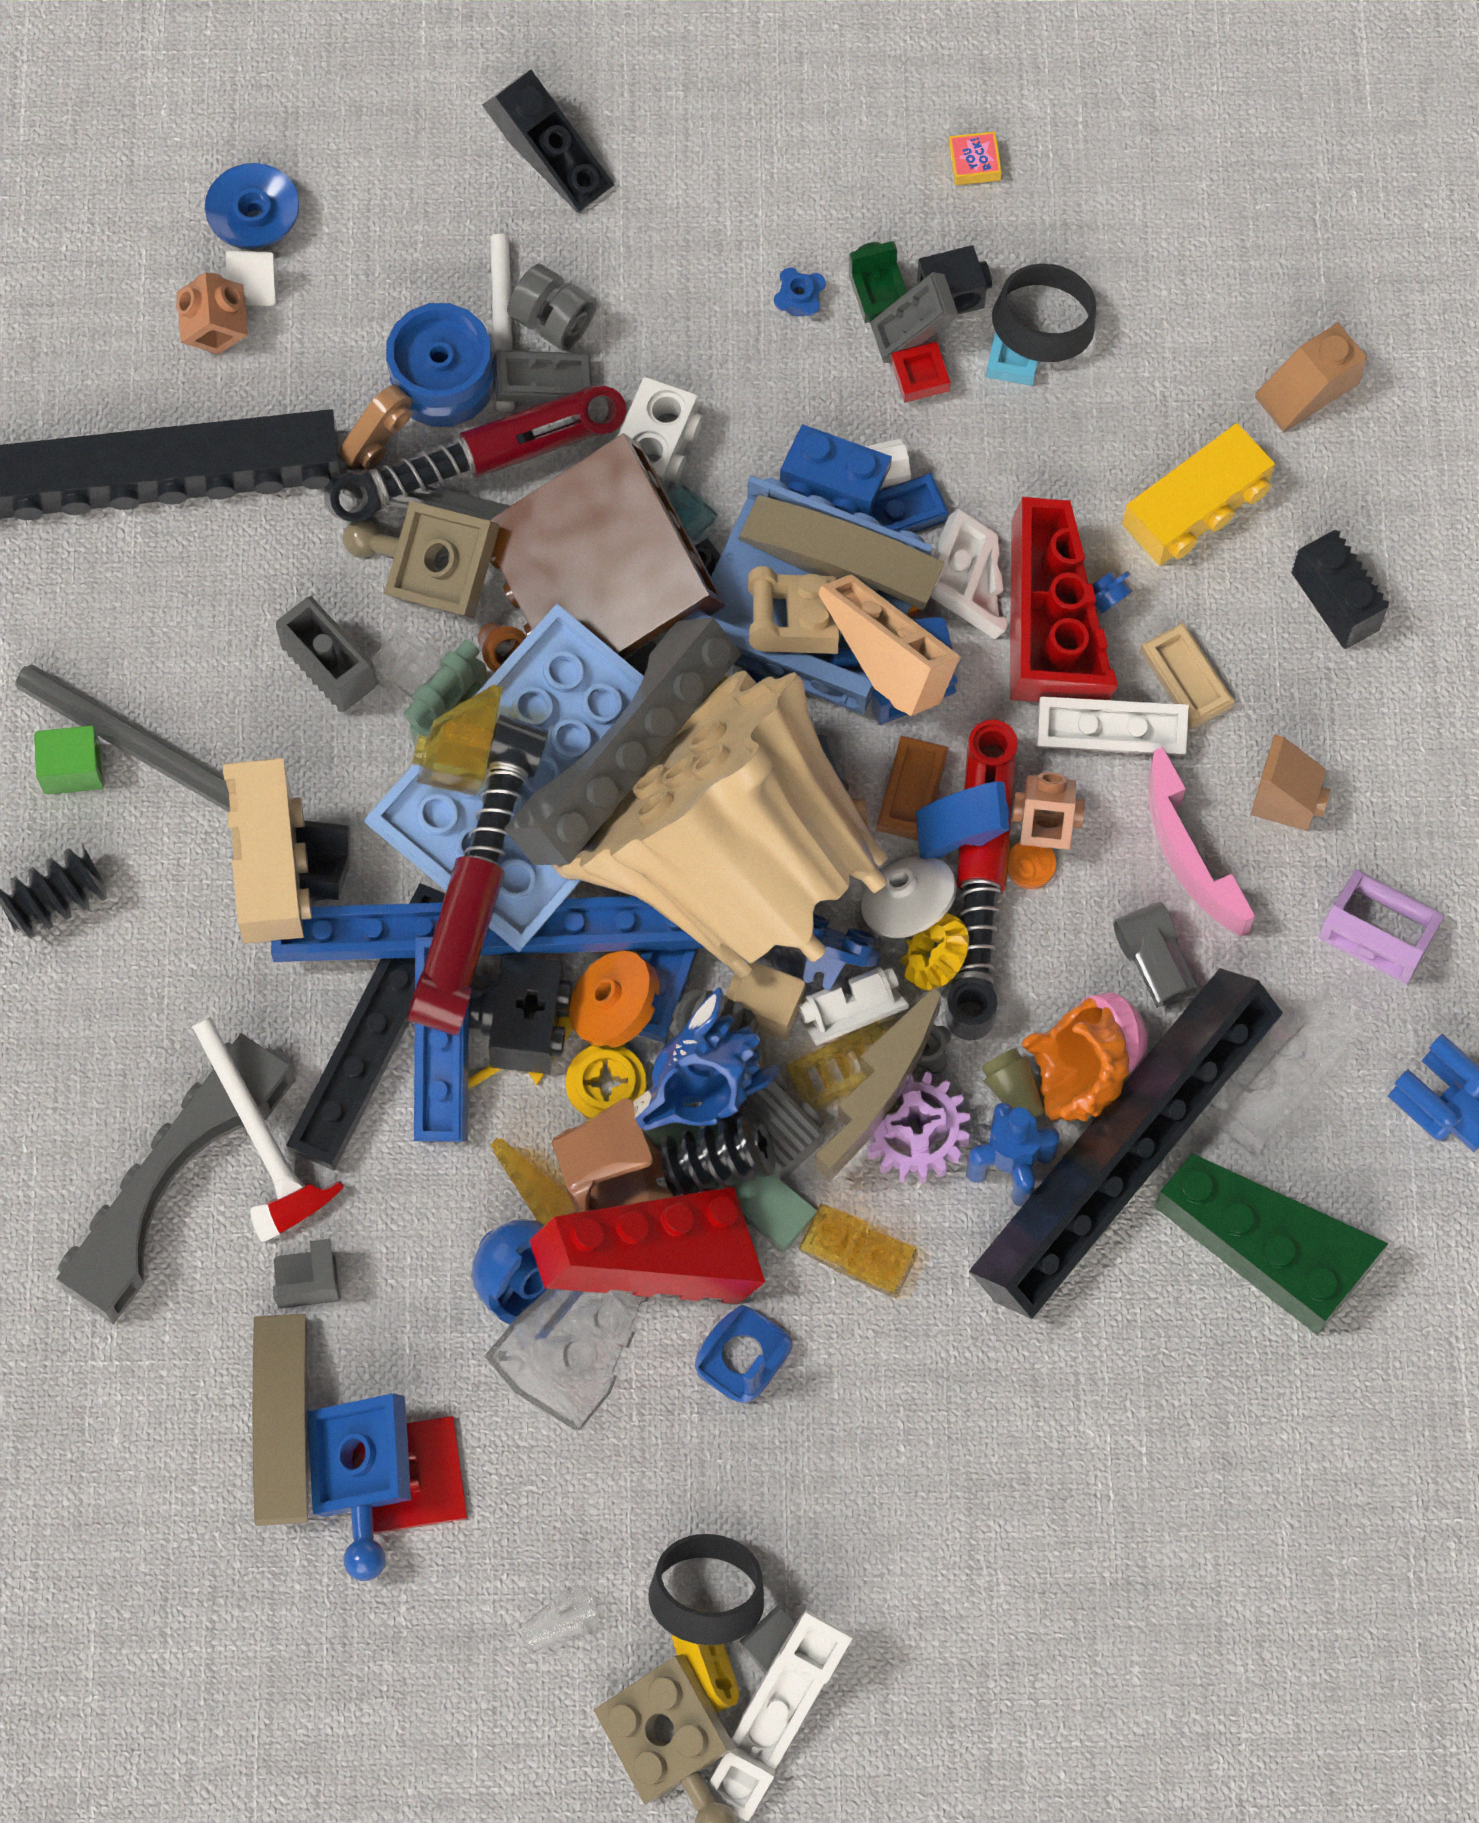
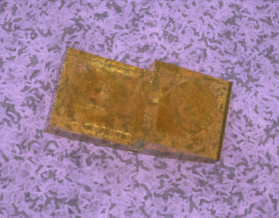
M822 1203L799 1246V1250L816 1261L897 1299L918 1256L916 1247L869 1228L866 1221Z

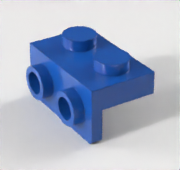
M802 424L780 469L779 481L787 485L790 491L806 497L811 495L820 496L829 500L837 509L852 515L863 513L872 517L873 505L891 468L892 456Z

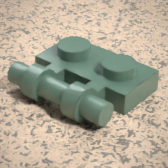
M464 640L455 652H447L439 662L441 669L427 686L424 684L419 686L412 695L414 702L403 714L410 723L409 728L413 745L422 752L432 744L488 681L485 663L476 658L480 651L468 640Z

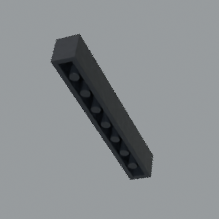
M333 409L3 444L0 445V519L15 517L20 520H34L40 518L43 514L59 512L69 515H81L89 512L91 509L106 507L129 510L137 507L139 504L152 502L175 505L183 503L189 498L198 497L221 500L230 498L235 493L256 491L260 494H275L283 488L300 486L308 489H322L326 487L331 478L342 473L339 457L338 429Z
M1219 968L1126 1080L1119 1097L1106 1106L1101 1114L1092 1121L971 1267L969 1273L995 1303L1033 1319L1276 1023L1283 1012L1259 980Z

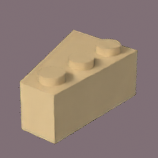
M284 758L222 764L224 781H226L229 792L230 812H227L229 829L232 830L234 858L232 860L238 926L243 944L304 938L303 919H312L309 888L300 889L299 873H308L305 843H297L296 828L305 827L302 798L292 797Z

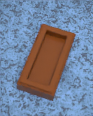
M901 735L878 817L876 831L918 841L916 811L935 802L949 747Z

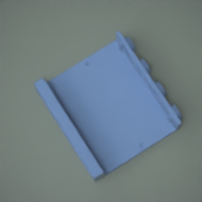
M751 475L748 480L747 499L711 576L726 606L711 616L701 610H697L686 617L685 620L714 617L741 653V656L734 665L765 677H773V679H779L795 672L803 681L805 693L864 715L873 696L874 687L861 666L838 667L829 663L828 653L758 651L750 645L749 628L753 623V595L748 591L747 577L749 572L756 567L765 566L774 570L776 574L806 575L810 573L738 540V537L757 496L761 495L853 523L899 541L930 556L932 545L925 543L922 537L913 532L904 530L896 532L883 527L876 519L867 514L855 513L852 515L835 508L829 500L816 495L806 497L790 491L787 485L773 478L762 480ZM879 589L877 590V594L905 615H908L911 607L910 604ZM773 599V622L778 627H787L786 599ZM839 630L838 648L849 647Z

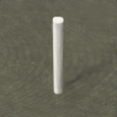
M494 234L490 237L494 354L496 350L513 351L512 318L507 313V306L511 297L509 236L505 234ZM495 396L496 410L500 412L514 410V402L496 401Z

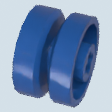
M428 303L410 310L394 324L386 341V362L391 385H398L412 399V405L409 410L412 412L411 418L432 427H453L473 419L487 406L495 389L494 361L489 335L483 322L465 308L451 303Z

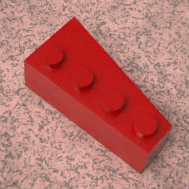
M1022 497L1011 520L1010 700L1039 702L1040 697L1110 700L1118 687L1114 669L1111 670L1106 652L1108 644L1104 629H1100L1094 606L1096 598L1092 583L1088 582L1083 563L1085 555L1070 500Z
M734 1187L555 1216L529 1240L544 1288L595 1293H608L610 1290L631 1291L633 1296L652 1297L656 1293L679 1295L680 1300L700 1301L704 1297L721 1299L722 1303L739 1304L765 1283Z

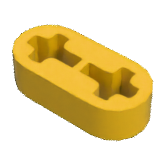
M671 1634L677 1655L684 1654L716 1713L736 1705L739 1700V1688L724 1644H695Z

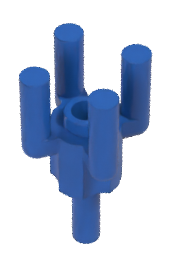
M1442 1033L1431 1044L1429 1053L1421 1062L1444 1081L1449 1088L1439 1097L1414 1073L1407 1069L1394 1083L1396 1087L1387 1097L1435 1140H1444L1452 1133L1475 1153L1479 1149V1066Z
M1008 1103L998 1104L993 1112L989 1143L976 1146L969 1153L966 1171L968 1179L974 1183L982 1182L986 1178L988 1167L995 1165L1001 1171L1011 1174L1014 1183L1011 1199L1015 1205L1022 1207L1034 1190L1035 1176L1032 1166L1037 1160L1040 1163L1049 1164L1055 1159L1060 1138L1058 1131L1053 1127L1037 1130V1119L1030 1115L1027 1109L1023 1107L1013 1109Z

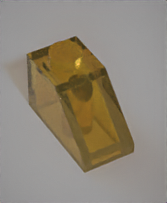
M496 685L488 687L433 720L426 736L418 734L411 764L420 766L417 783L472 796L477 795L484 781L503 687Z

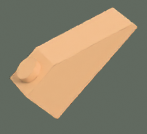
M852 574L821 585L818 592L820 598L874 689L889 699L896 709L910 716L941 704L960 655Z

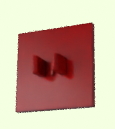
M453 1416L407 1423L411 1500L373 1507L374 1534L467 1519ZM362 1442L353 1451L354 1467L356 1469L361 1466L365 1459L366 1451Z

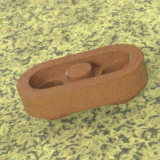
M391 385L382 390L368 405L341 445L339 457L351 468H366L369 470L375 467L385 456L387 449L384 446L393 433L402 429L411 418L412 412L409 409L412 405V399L398 385Z

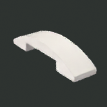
M807 1610L803 1612L773 1660L730 1737L736 1749L718 1760L707 1782L715 1802L726 1804L734 1811L736 1816L749 1822L774 1778L775 1769L822 1686L829 1681L853 1638L851 1634Z

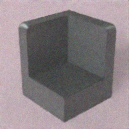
M331 1239L310 1241L311 1252L281 1255L274 1258L276 1286H273V1298L278 1308L340 1301L336 1252Z

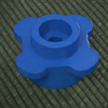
M795 268L784 269L780 273V281L782 283L780 292L774 296L775 306L779 310L786 311L793 316L815 315L820 309V303L818 302L819 293L825 289V278L819 273L807 275L798 273ZM797 289H803L804 293L798 295L795 291Z
M1110 571L1092 585L1096 598L1094 605L1101 614L1133 591L1125 581L1131 575L1129 571L1119 578L1116 577L1113 571Z

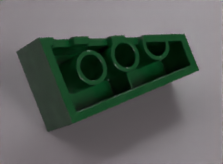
M1193 1153L1160 1191L1155 1206L1158 1211L1317 1336L1380 1260L1388 1245L1383 1240Z

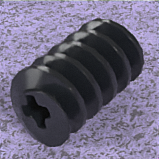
M82 842L83 857L80 858L68 848L63 851L64 867L59 865L53 858L45 860L47 876H43L32 867L28 869V886L15 876L10 879L11 895L6 894L0 888V905L15 933L16 930L20 929L30 939L35 937V920H38L47 929L54 927L52 911L54 910L66 920L71 918V901H74L85 911L89 908L88 893L90 891L101 901L107 899L104 882Z
M744 1115L738 1117V1132L736 1133L728 1120L719 1122V1137L717 1138L709 1125L702 1126L699 1131L700 1142L698 1143L690 1130L681 1133V1147H678L671 1135L663 1136L661 1166L670 1193L675 1197L681 1196V1194L698 1193L700 1189L711 1191L716 1190L719 1184L724 1187L735 1185L738 1179L742 1182L754 1180L757 1174L761 1177L773 1175L776 1163L775 1150L767 1127L763 1123H759L758 1127L754 1128L750 1119Z

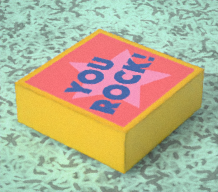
M995 131L949 136L948 147L954 186L1001 181L1002 172Z

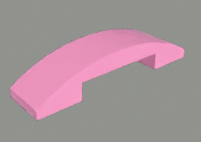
M1161 747L1154 750L1149 770L1148 798L1151 818L1161 850L1178 881L1194 901L1214 920L1242 937L1250 933L1255 915L1233 874L1213 881L1175 811L1176 808L1181 807L1186 788L1164 748Z

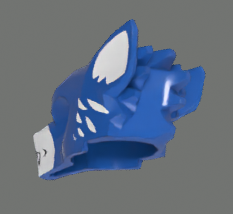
M718 987L705 999L692 1015L684 1030L671 1039L659 1052L652 1073V1088L633 1102L635 1120L644 1131L674 1122L698 1126L718 1124L720 1119L736 1113L748 1095L772 1083L780 1072L778 1064L759 1069V1064L756 1061L760 1058L758 1049H753L759 1044L760 1037L757 1034H753L749 1026L729 1031L730 1026L734 1022V1017L731 1015L718 1017L724 996L721 988ZM702 1102L701 1105L698 1107H691L683 1104Z

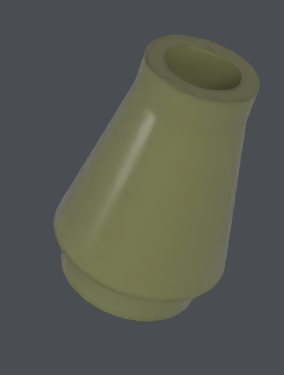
M1017 1048L997 1056L981 1067L987 1077L983 1082L1002 1103L1010 1104L1013 1109L1023 1107L1035 1119L1045 1114L1028 1057H1021Z

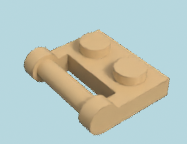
M765 566L756 567L749 572L747 577L748 591L753 595V623L749 628V642L754 649L765 652L838 654V626L818 594L821 585L836 580V577L820 576L817 574H776L774 570ZM773 599H786L787 627H778L773 622Z

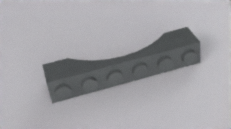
M714 617L681 620L673 625L649 654L648 667L642 683L618 720L578 761L554 780L533 793L504 828L533 865H569L741 656L740 651Z
M240 1033L233 1044L227 1042L225 1046L264 1120H266L295 1082V1077L288 1063ZM215 1069L212 1070L203 1084L197 1082L189 1089L182 1101L181 1107L183 1110L172 1125L166 1123L158 1130L151 1143V1148L153 1149L142 1165L136 1163L128 1170L120 1184L121 1193L111 1206L106 1204L98 1210L89 1225L90 1234L80 1247L73 1246L69 1249L58 1266L60 1274L56 1280L62 1289L113 1325L144 1285V1252L148 1229L156 1207L171 1181L195 1155L215 1140L241 1127H245Z

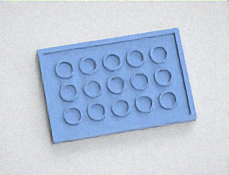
M556 604L366 816L364 823L446 891L456 858L464 856V851L471 846L472 840L469 837V832L477 826L478 822L475 818V813L482 809L481 794L488 790L489 784L486 776L489 774L490 766L485 762V756L499 715L502 714L548 729L547 741L534 777L527 778V783L519 789L518 793L522 798L516 799L513 813L516 815L533 793L558 777L602 738L630 704L644 676L559 604ZM509 836L505 837L501 849L505 855L499 856L497 863L504 870L505 875L489 928L517 952H520L582 880L563 878L551 865H533Z

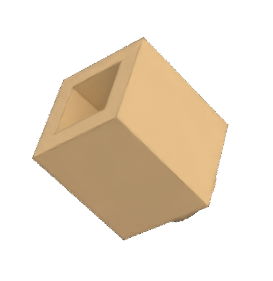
M757 962L748 963L752 971L743 978H739L734 974L726 994L727 997L734 1002L742 1003L743 1008L754 1013L759 1023L757 1030L788 1041L799 1014L798 1005L804 1003L806 997V982Z

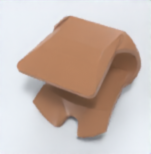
M630 1099L620 1100L578 1127L563 1131L552 1140V1146L567 1187L568 1195L577 1212L673 1197L668 1187H662L656 1181V1179L664 1177L661 1166V1153L649 1139L645 1138L643 1129L638 1126L635 1120L633 1102Z

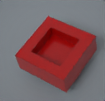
M937 341L891 353V365L904 403L950 391L951 382Z

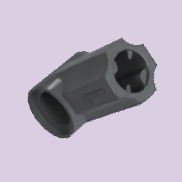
M1161 901L1113 920L1114 932L1120 948L1129 961L1134 960L1156 1008L1171 1006L1183 1001L1187 996L1196 992L1197 985L1176 944L1178 937L1173 920Z

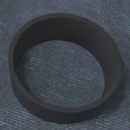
M1039 263L1027 265L1016 270L1006 280L992 310L993 327L1000 340L1015 353L1031 360L1059 362L1071 359L1082 353L1089 346L1094 336L1096 318L1095 295L1089 284L1080 275L1059 265ZM1042 285L1054 287L1078 300L1086 310L1088 318L1082 325L1071 331L1063 333L1041 332L1026 326L1014 316L1008 306L1007 295L1025 286Z
M696 1534L679 1539L663 1552L658 1561L648 1593L651 1612L665 1630L687 1642L701 1645H720L740 1639L758 1624L763 1614L764 1589L760 1564L748 1548L725 1536ZM693 1558H712L728 1562L741 1569L752 1580L756 1588L746 1602L732 1610L716 1613L701 1612L688 1608L675 1600L665 1588L662 1574L671 1566L681 1561Z

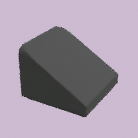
M777 1605L739 1641L764 1674L768 1671L796 1623Z

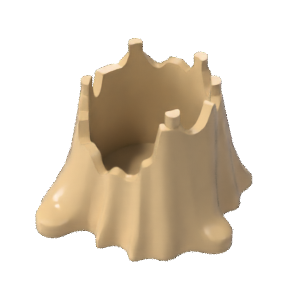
M744 670L733 674L725 680L696 709L569 865L551 866L563 878L570 880L579 879L639 898L685 931L725 965H728L739 978H743L752 971V968L742 957L751 964L766 954L774 945L799 948L811 962L820 959L826 952V947L814 935L813 911L815 905L823 900H838L849 888L850 875L859 880L861 879L873 893L878 892L884 887L887 879L876 868L875 863L880 867L887 860L888 855L876 843L875 838L821 747L808 714L804 684L801 678L793 672L779 679L767 677L756 683Z

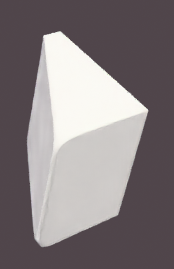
M226 251L227 279L243 284L245 305L274 306L277 300L279 279L274 254L272 252Z

